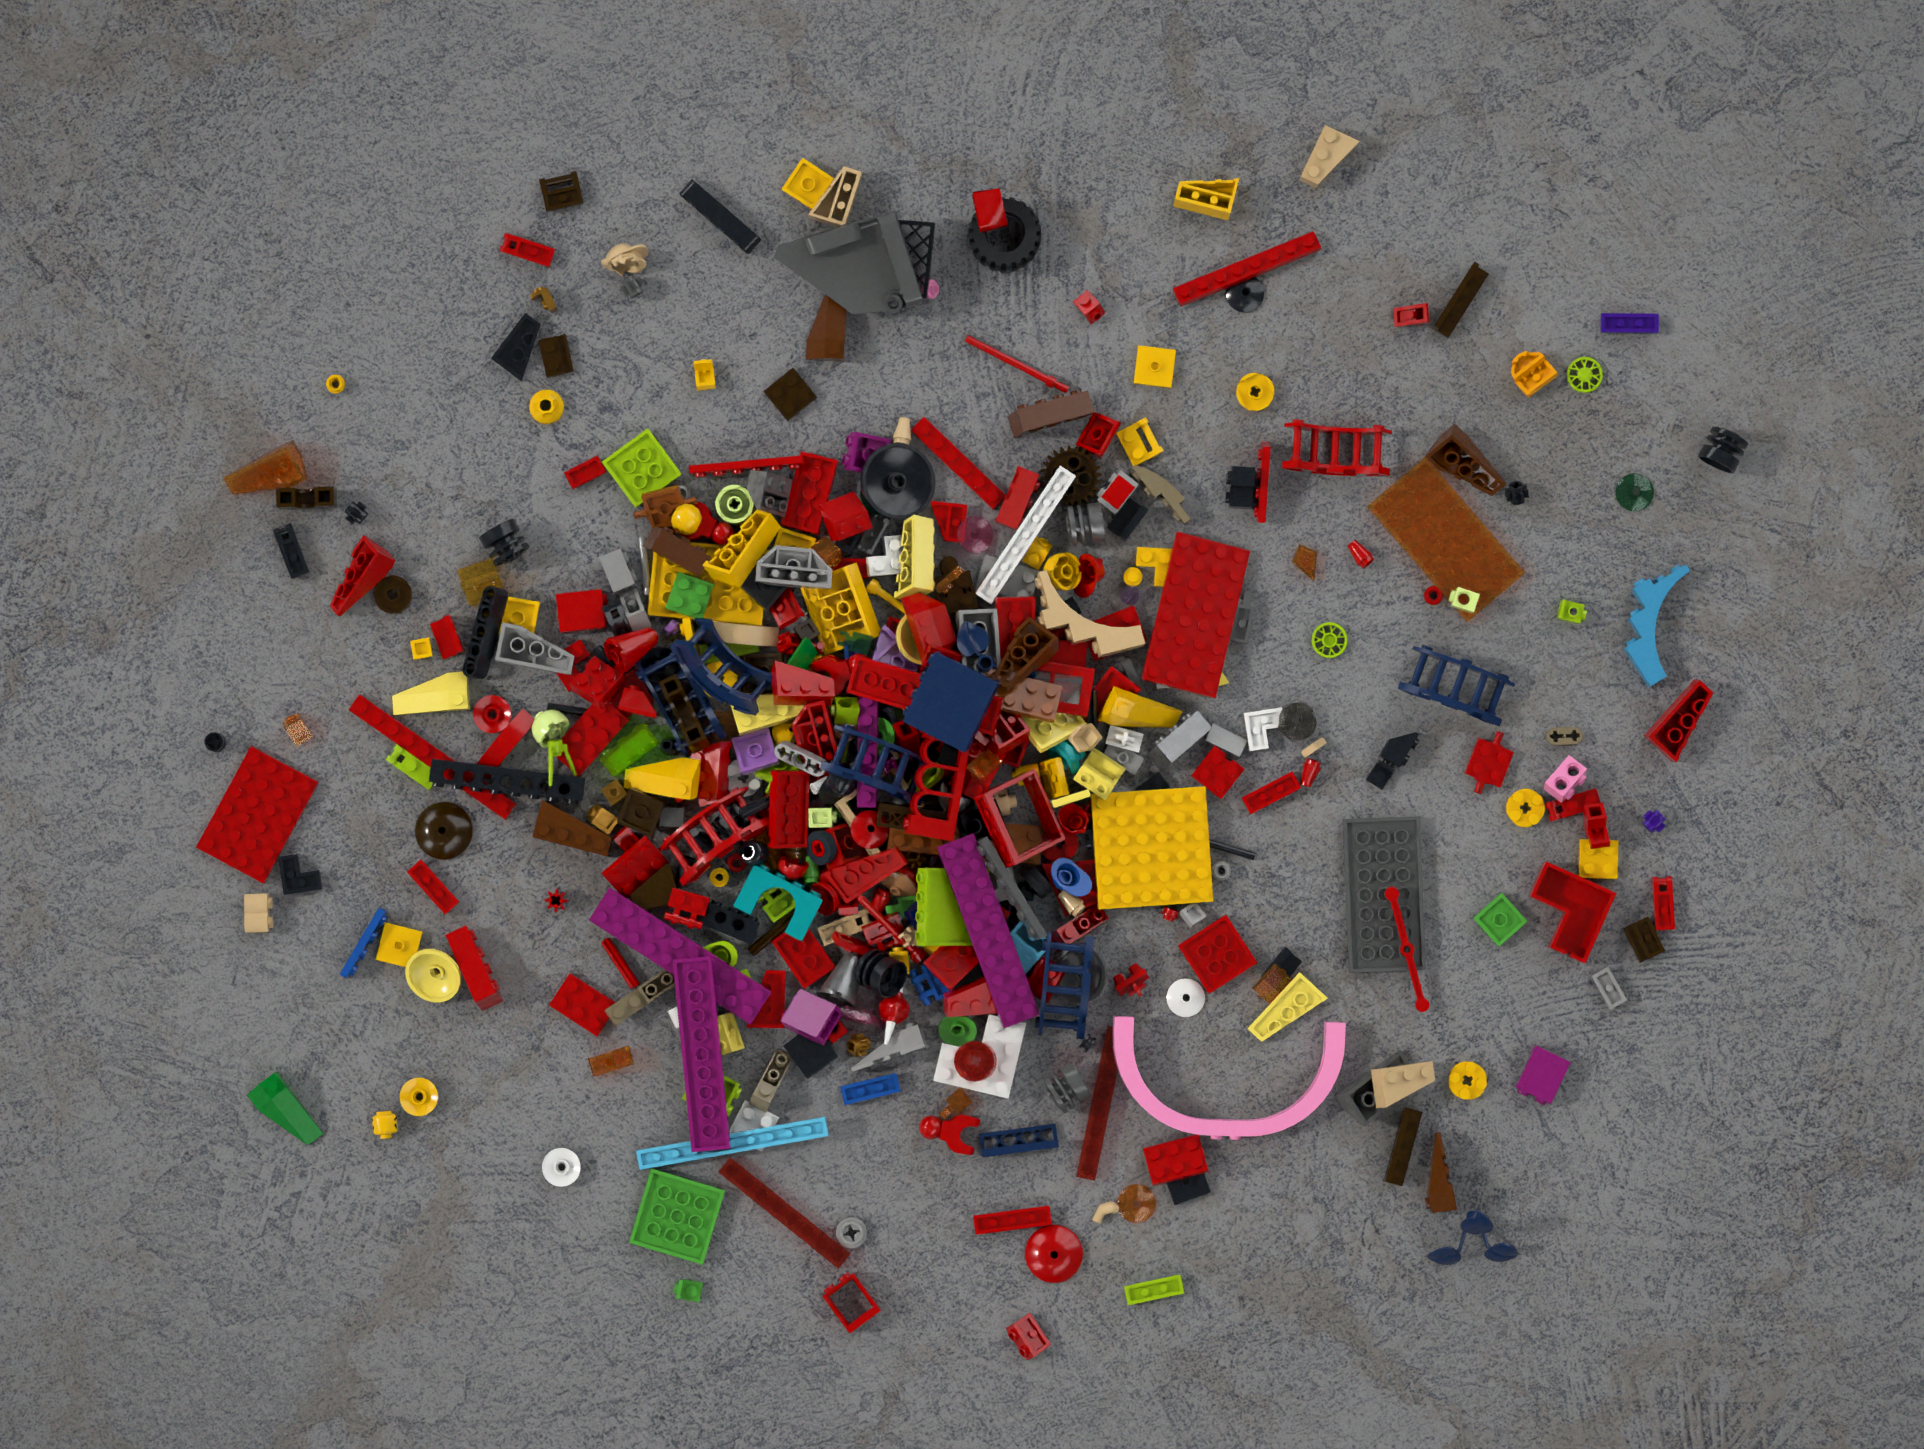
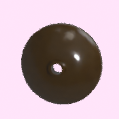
M439 802L427 807L419 815L415 825V837L419 847L430 857L441 860L452 859L462 854L469 846L473 835L472 822L468 814L461 807L448 802ZM441 827L446 829L444 834L439 833Z

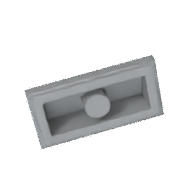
M1212 724V729L1209 731L1205 741L1239 758L1247 740Z

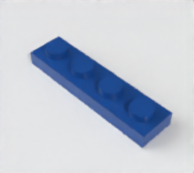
M378 908L340 972L341 976L349 978L355 975L358 970V966H356L358 961L365 958L368 953L366 949L368 944L375 941L378 933H376L378 927H383L388 918L386 916L387 911Z

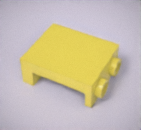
M1093 748L1073 780L1106 800L1126 768L1096 748Z

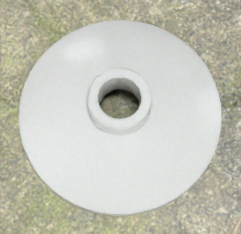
M1180 979L1169 987L1166 997L1167 1004L1176 1015L1190 1017L1202 1009L1205 1002V993L1201 985L1196 981ZM1184 994L1190 996L1189 1001L1185 1002L1182 999Z
M557 1148L550 1151L542 1163V1172L545 1179L552 1185L559 1187L572 1184L578 1178L581 1170L578 1156L566 1148ZM560 1163L565 1164V1170H559L558 1166Z

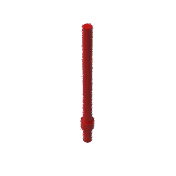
M969 335L965 339L966 343L1046 383L1045 385L1050 388L1054 387L1064 393H1067L1070 388L1057 381V378L1051 375L1047 376Z

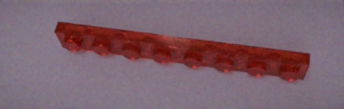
M1107 1025L1076 1177L1093 1181L1096 1179L1118 1073L1113 1050V1026Z
M730 1157L718 1171V1173L838 1269L851 1254L733 1158Z

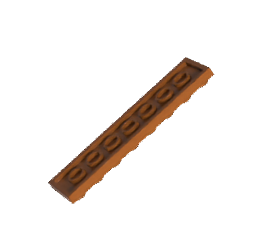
M890 813V821H892L894 817ZM903 815L901 818L898 819L902 825L904 818L907 817V815ZM957 822L953 841L962 838ZM1005 823L1018 855L1042 843V826ZM889 828L887 850L897 846L901 852L940 856L937 847L951 841L904 833L905 830ZM992 841L991 844L993 845L994 849L996 850V847H995V845H994V843H993V841ZM1041 852L1019 864L1040 865Z

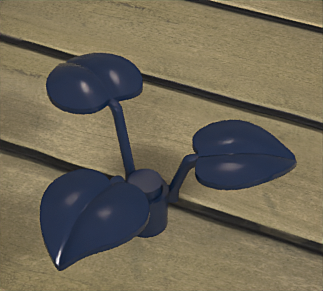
M964 621L957 636L959 651L966 657L976 653L979 657L977 663L979 673H987L992 668L997 670L998 666L993 664V659L990 656L979 653L984 651L989 644V637L986 631L977 625ZM1035 671L1026 678L1034 679L1036 677Z
M1477 1209L1476 1211H1469L1466 1214V1219L1461 1222L1460 1227L1463 1230L1459 1247L1456 1250L1453 1247H1442L1428 1254L1427 1258L1442 1265H1452L1461 1260L1459 1253L1462 1250L1467 1233H1482L1486 1248L1488 1249L1484 1252V1256L1491 1261H1508L1515 1258L1519 1252H1517L1514 1246L1507 1243L1489 1245L1485 1233L1493 1230V1223L1485 1214Z

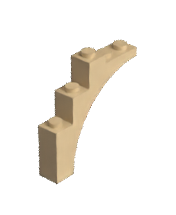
M1047 570L1040 571L1037 574L1035 582L1037 589H1041V605L1046 607L1045 610L1039 613L1038 623L1048 631L1067 627L1065 635L1067 640H1070L1071 645L1094 640L1092 648L1094 653L1098 654V658L1140 648L1145 645L1140 625L1110 627L1088 620L1071 609L1062 600L1052 585Z

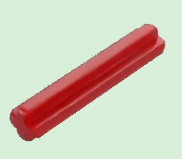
M610 938L601 942L602 946L631 989L637 987L639 981Z

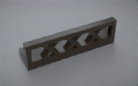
M1475 261L1432 328L1447 339L1489 275V273L1479 268V264Z
M878 801L876 826L905 830L898 819L903 815L912 814L910 806ZM917 807L919 813L925 817L941 820L946 818L947 811ZM882 811L890 812L894 819L889 823L881 822Z
M1403 1107L1384 1182L1403 1186L1423 1112Z

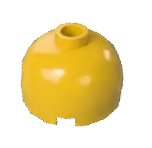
M1057 553L1051 556L1044 565L1043 571L1047 570L1055 590L1068 591L1074 589L1081 579V572H1079L1078 567L1080 562L1071 553Z

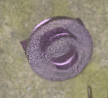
M1133 585L1123 588L1120 593L1121 601L1126 605H1134L1139 600L1138 588Z

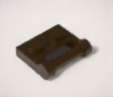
M577 171L546 180L545 178L539 179L546 212L584 204ZM573 181L574 186L552 191L547 190L549 186Z

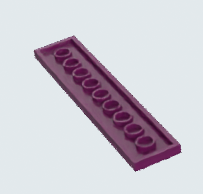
M972 833L937 847L1002 1027L1007 1028L1038 1016L1040 1013L984 860L976 848L978 846L977 841Z
M610 887L589 918V921L673 975V959L712 956L716 1003L750 1025L772 992Z
M712 956L673 959L691 1151L730 1149Z

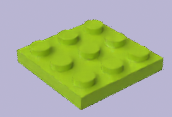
M648 428L602 461L635 508L643 504L642 493L663 489L682 475Z

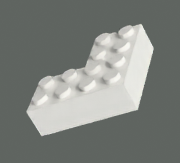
M988 1014L980 1052L942 1043L933 1081L1009 1099L1026 1023L1020 1022L1003 1028L998 1016Z

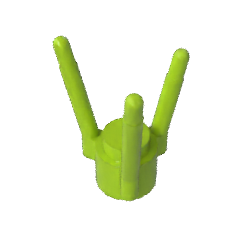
M562 739L548 740L549 786H552L553 757L561 756L563 751L572 774L576 777L577 773L569 755L567 744H563Z

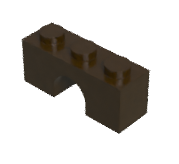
M334 486L314 487L312 489L276 488V507L279 510L337 508V489Z

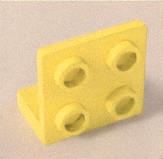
M729 1012L718 1016L722 1055L744 1049L745 1047L734 1014Z

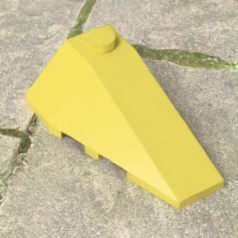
M450 672L393 695V715L470 710L468 677L463 672Z

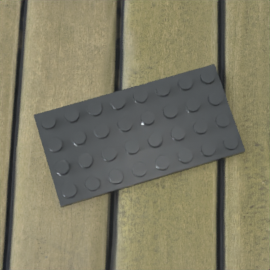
M1420 816L1342 819L1349 973L1409 971L1406 958L1400 952L1401 940L1391 903L1385 897V890L1391 886L1396 887L1399 891L1397 900L1409 943L1414 946L1415 951L1412 955L1416 970H1426ZM1406 946L1404 951L1409 952L1410 947Z

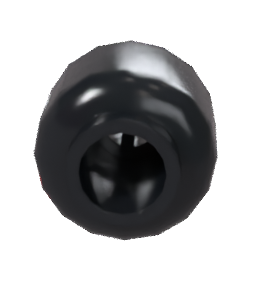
M749 840L741 846V859L748 865L756 866L763 864L768 858V848L761 841Z

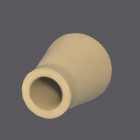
M899 418L892 438L894 443L909 445L911 442L909 418Z
M1064 890L1058 895L1068 913L1074 917H1077L1086 908L1082 900Z

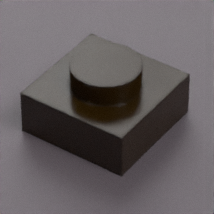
M811 618L793 628L801 642L804 637L809 638L811 641L820 635Z

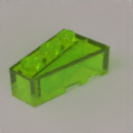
M645 723L637 725L631 730L632 733L619 739L613 749L609 747L601 754L603 757L600 758V761L614 778L660 744Z

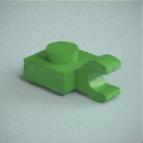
M916 895L898 898L897 905L885 907L886 915L894 912H900L901 918L916 915Z

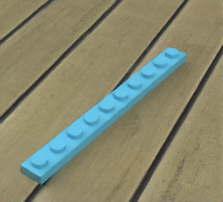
M826 1116L729 1133L730 1149L692 1152L691 1141L636 1150L639 1170L826 1137L829 1136Z

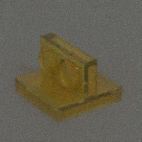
M494 558L457 570L461 580L460 585L465 592L469 606L480 603L483 591L488 586L504 589L497 566L495 567L493 564Z

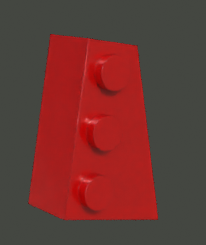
M1020 466L1017 467L1013 481L997 516L996 523L1015 531L1018 530V527H1020L1025 519L1023 517L1025 510L1029 511L1034 501L1030 498L1033 492L1037 493L1041 482H1038L1039 474Z
M1000 712L995 733L993 736L989 735L996 758L1028 740L1031 730L1020 715Z
M983 977L943 993L944 1013L947 1017L997 1013L986 980Z

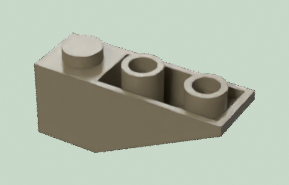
M776 1049L750 1099L749 1105L766 1113L793 1060L790 1055Z

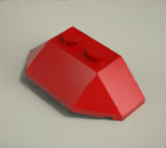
M920 592L901 598L921 662H923L928 643L952 650L957 640L945 604Z
M824 699L806 703L792 723L796 744L830 763L835 756L838 743L828 707ZM799 754L801 761L805 763V757ZM825 772V773L823 774V776H828V775H829V773H827V772Z

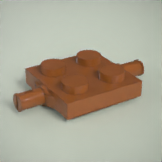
M679 485L642 493L641 498L644 503V509L634 511L633 515L635 520L646 517L652 528L653 526L658 528L672 526V515L678 506L683 504L697 505L698 501L696 497L685 499L681 494Z

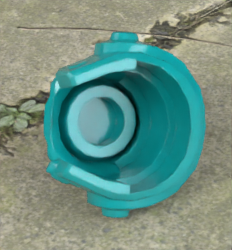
M1068 739L1047 751L1050 759L1061 757L1064 771L1069 766L1071 774L1078 772L1080 768L1079 760L1083 759L1086 755V751L1078 752Z

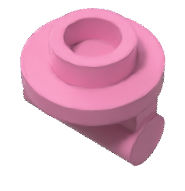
M929 280L928 299H934L939 292V286L935 280ZM921 284V294H923L924 285Z

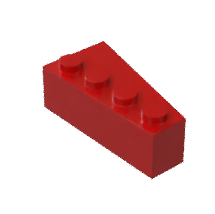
M1694 679L1644 734V737L1671 762L1677 763L1682 749L1685 748L1691 732L1694 731L1699 717L1703 714L1714 692L1701 680Z

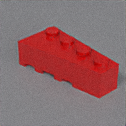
M465 925L446 934L447 941L474 1002L479 1008L484 1011L503 1002L499 992V985L492 978L491 973L493 972L491 967L484 961L483 957L485 954L483 949L476 944L475 940L478 938L474 930H470Z

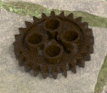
M1068 445L1067 451L1060 447L1059 454L1054 450V457L1047 456L1050 462H1043V465L1047 468L1040 470V472L1045 474V476L1040 477V480L1045 481L1041 487L1045 488L1053 477L1052 472L1058 469L1059 466H1062L1072 474L1085 467L1084 471L1075 475L1076 477L1070 485L1073 487V493L1070 495L1064 494L1060 502H1063L1064 507H1066L1067 503L1074 507L1075 502L1081 506L1082 500L1088 503V496L1091 498L1095 497L1092 491H1099L1095 484H1101V481L1097 480V478L1101 477L1102 474L1096 473L1101 467L1094 466L1097 459H1090L1092 453L1086 456L1085 448L1078 452V446L1075 447L1074 451L1071 450L1070 445ZM1076 459L1079 462V466L1071 468L1068 465V461ZM1081 475H1087L1089 477V482L1087 484H1081L1079 482V477Z

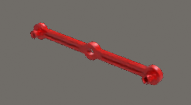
M1391 886L1385 890V897L1391 903L1401 940L1400 952L1406 958L1417 998L1415 1008L1419 1012H1425L1429 1009V1001L1424 998L1412 955L1415 951L1414 946L1409 943L1397 900L1399 891L1396 887ZM1406 946L1410 947L1409 952L1404 951Z

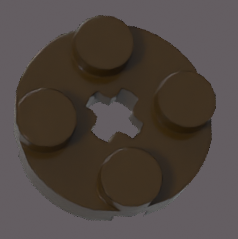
M396 575L382 579L376 584L373 592L378 608L389 614L402 613L409 607L413 596L412 588L408 582ZM394 589L397 590L396 594L398 597L390 600L388 592H392Z

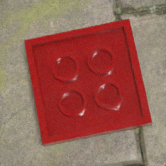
M1227 915L1222 916L1178 945L1208 994L1257 964V961Z

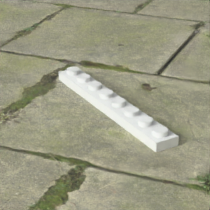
M1059 466L975 593L990 604L993 603L995 597H997L1076 477L1074 474Z

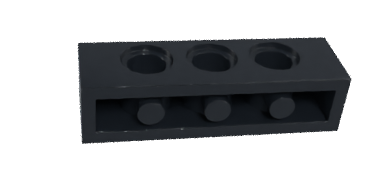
M711 900V903L708 904L709 911L707 915H697L696 920L703 922L704 926L751 945L761 924L757 922L758 918L749 914L746 917L739 915L740 911L729 907V910L721 907L722 903ZM682 910L680 916L690 918L691 912ZM719 912L726 914V921L724 923L716 921V915ZM738 919L744 922V928L740 931H737L733 926L734 922Z

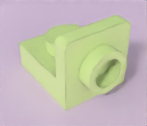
M833 807L808 808L809 828L833 827L834 823H837V811H834Z

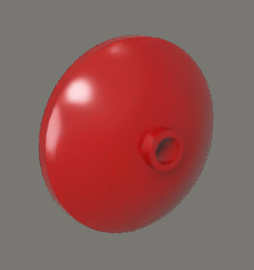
M1047 1225L1035 1231L1029 1238L1025 1249V1259L1028 1268L1037 1278L1049 1283H1059L1068 1280L1078 1271L1083 1259V1249L1080 1240L1070 1229L1060 1225ZM1052 1251H1056L1058 1253V1256L1056 1258H1052L1050 1256Z

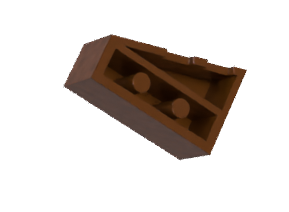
M653 526L643 547L654 551L659 556L670 560L690 573L700 576L704 570L702 565L709 561L711 557L706 554L707 550L699 545L695 548L690 545L691 541L683 536L680 538L674 536L675 532L667 527L662 529Z

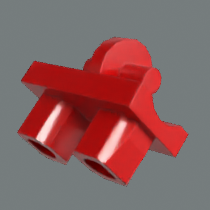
M1137 963L1128 968L1132 975L1128 979H1125L1122 973L1113 977L1116 985L1115 989L1120 997L1126 993L1130 997L1136 993L1139 997L1143 996L1140 990L1146 987L1144 982L1149 979L1145 969H1141Z

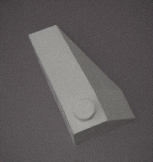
M502 622L494 662L571 675L574 655L551 644L522 626Z

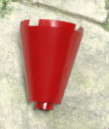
M649 627L617 635L605 640L606 642L603 644L604 651L608 660H613L616 664L613 666L614 669L623 674L630 670L658 644L659 636L654 629Z

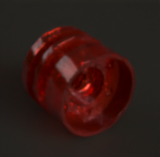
M966 1042L955 1053V1069L967 1081L978 1082L986 1080L996 1069V1053L985 1042ZM974 1056L981 1058L978 1067L976 1064H972Z

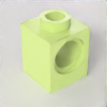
M1457 587L1455 591H1451L1448 601L1451 602L1450 607L1472 614L1475 611L1480 594ZM1459 595L1467 596L1468 603L1466 605L1459 603Z

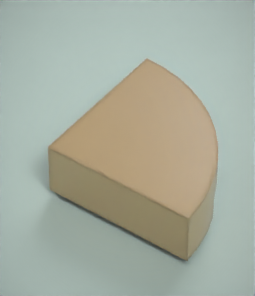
M1320 738L1302 750L1301 753L1306 758L1327 742L1324 738Z

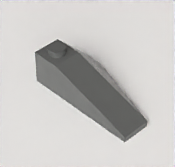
M1400 1050L1372 1069L1410 1063ZM1371 1070L1351 1082L1335 1095L1343 1109L1363 1126H1367L1383 1111L1382 1108H1376Z

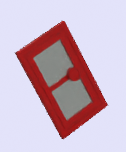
M1047 661L1035 670V680L1062 686L1057 713L1082 717L1088 716L1095 669Z

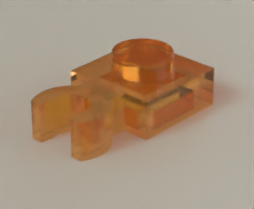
M958 565L934 587L939 594L942 592L946 594L953 587L952 583L963 573L960 566Z

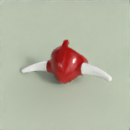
M903 987L895 996L884 998L879 1004L878 1014L881 1020L886 1023L884 1040L886 1045L889 1043L895 1024L902 1023L909 1016L910 1006L903 997Z

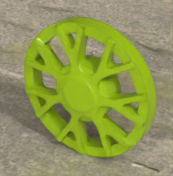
M1590 357L1575 359L1567 369L1569 385L1581 393L1595 390L1603 378L1600 364ZM1587 360L1593 362L1591 368L1586 367ZM1578 361H1581L1583 365L1580 369L1575 364ZM1598 368L1599 374L1593 375L1591 370ZM1570 370L1578 371L1577 376L1570 375ZM1592 377L1598 380L1596 385L1590 382ZM1577 378L1580 383L1574 386L1572 382ZM1588 382L1589 389L1583 390V383Z
M1323 623L1312 634V647L1318 655L1324 658L1337 657L1343 653L1347 646V634L1336 623ZM1330 625V632L1325 633L1324 626ZM1336 627L1341 630L1337 636L1333 633ZM1317 631L1323 634L1322 639L1315 636ZM1337 638H1344V644H1338ZM1322 641L1323 646L1317 649L1315 643ZM1335 645L1340 649L1336 654L1332 649ZM1325 647L1330 648L1329 655L1323 654Z

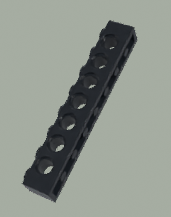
M432 759L429 782H433L432 786L444 788V784L452 785L451 789L463 790V786L471 787V791L475 792L489 789L491 794L501 795L502 791L509 792V796L521 797V794H529L528 798L540 800V796L548 797L547 801L559 802V798L567 799L566 803L578 804V801H583L585 778L553 774L550 790L542 792L540 790V783L543 781L549 782V773ZM447 769L453 770L455 773L454 779L446 780L443 775L444 771ZM467 771L472 772L474 775V780L470 783L463 780V774ZM483 775H492V784L485 785L482 782ZM505 776L512 779V785L508 788L501 784V780ZM523 779L531 781L530 789L524 790L521 788L520 783ZM563 783L567 784L570 788L569 793L566 795L559 792V786Z

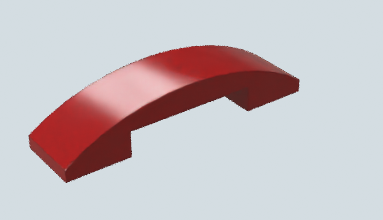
M522 709L495 739L477 764L500 767L501 763L521 739L531 730L535 720L534 717ZM490 774L483 775L488 780L492 777Z

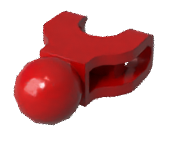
M701 502L694 505L699 509L702 516L700 525L695 533L683 535L679 534L675 529L673 530L677 535L683 536L692 542L708 538L720 546H725L729 542L727 539L732 534H735L732 525L727 522H718L712 518L710 509Z
M857 653L850 658L839 659L834 655H826L812 661L809 665L814 672L825 670L831 675V678L834 679L835 695H837L845 688L847 681L850 680L856 655L867 656Z
M958 1114L950 1120H940L934 1115H928L920 1121L919 1131L928 1140L936 1138L944 1140L949 1149L955 1153L973 1155L974 1148L961 1141L960 1133L965 1127H978L981 1120L964 1114Z

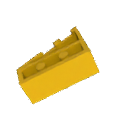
M1233 178V180L1215 179V181H1179L1173 207L1228 221L1239 178Z

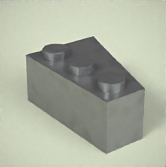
M1198 711L1193 715L1189 712L1181 719L1183 723L1180 726L1175 724L1168 730L1169 735L1166 738L1162 735L1154 742L1156 746L1146 756L1160 772L1165 770L1212 729Z

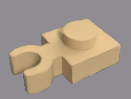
M917 923L907 927L903 933L898 935L899 938L903 937L906 944L903 945L904 947H908L911 944L912 946L917 945L915 939Z

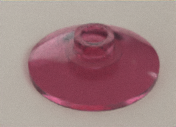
M973 515L961 522L958 529V540L965 551L972 554L982 553L988 549L992 542V528L985 518ZM971 531L974 533L973 538H971Z

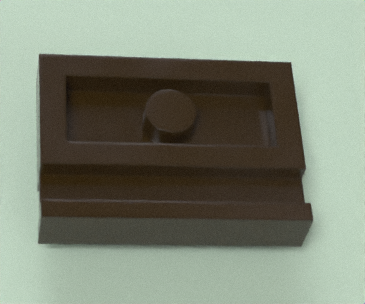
M566 334L538 340L547 378L574 372Z
M1649 916L1622 928L1639 963L1665 951Z

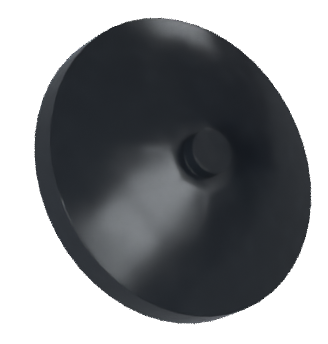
M892 443L878 448L866 459L861 470L860 486L865 501L877 514L888 519L903 520L912 515H918L929 505L935 491V473L930 461L920 450L908 444Z

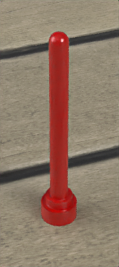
M863 895L858 896V902L902 945L906 944L903 937H898L901 933ZM912 944L905 947L909 951L910 959L915 964L922 961L926 956V952L921 947L912 946Z

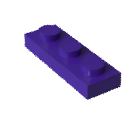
M1601 313L1600 333L1658 334L1659 314Z

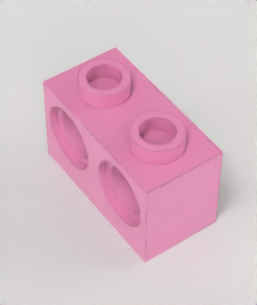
M1569 755L1544 784V790L1561 803L1565 799L1569 800L1575 792V787L1577 785L1581 786L1587 779V768ZM1576 771L1578 775L1571 776L1568 772ZM1562 784L1566 788L1559 790L1556 786Z

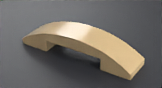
M713 621L719 636L725 643L777 646L779 627Z

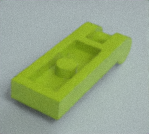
M396 744L392 754L388 755L385 760L430 790L433 787V782H429L430 767ZM400 754L405 757L402 763L397 761Z

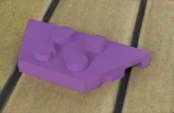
M883 625L872 659L919 673L921 665L910 662L902 655L897 646L896 635L886 625Z

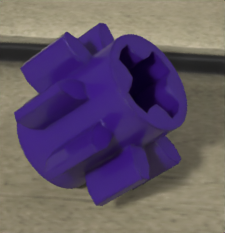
M1648 810L1642 817L1645 819L1642 823L1643 826L1651 833L1655 830L1659 833L1666 826L1663 824L1666 820L1665 817L1657 810L1653 813Z

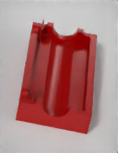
M801 451L800 455L805 457L806 465L801 466V469H796L786 515L782 518L781 525L820 535V528L824 519L819 504L829 501L839 461Z
M1034 596L995 597L1001 660L1007 652L1008 645L1011 644L1016 629L1028 617L1035 620Z
M795 769L771 770L772 782H770L768 830L770 843L768 847L774 849L807 847L810 774L803 770Z

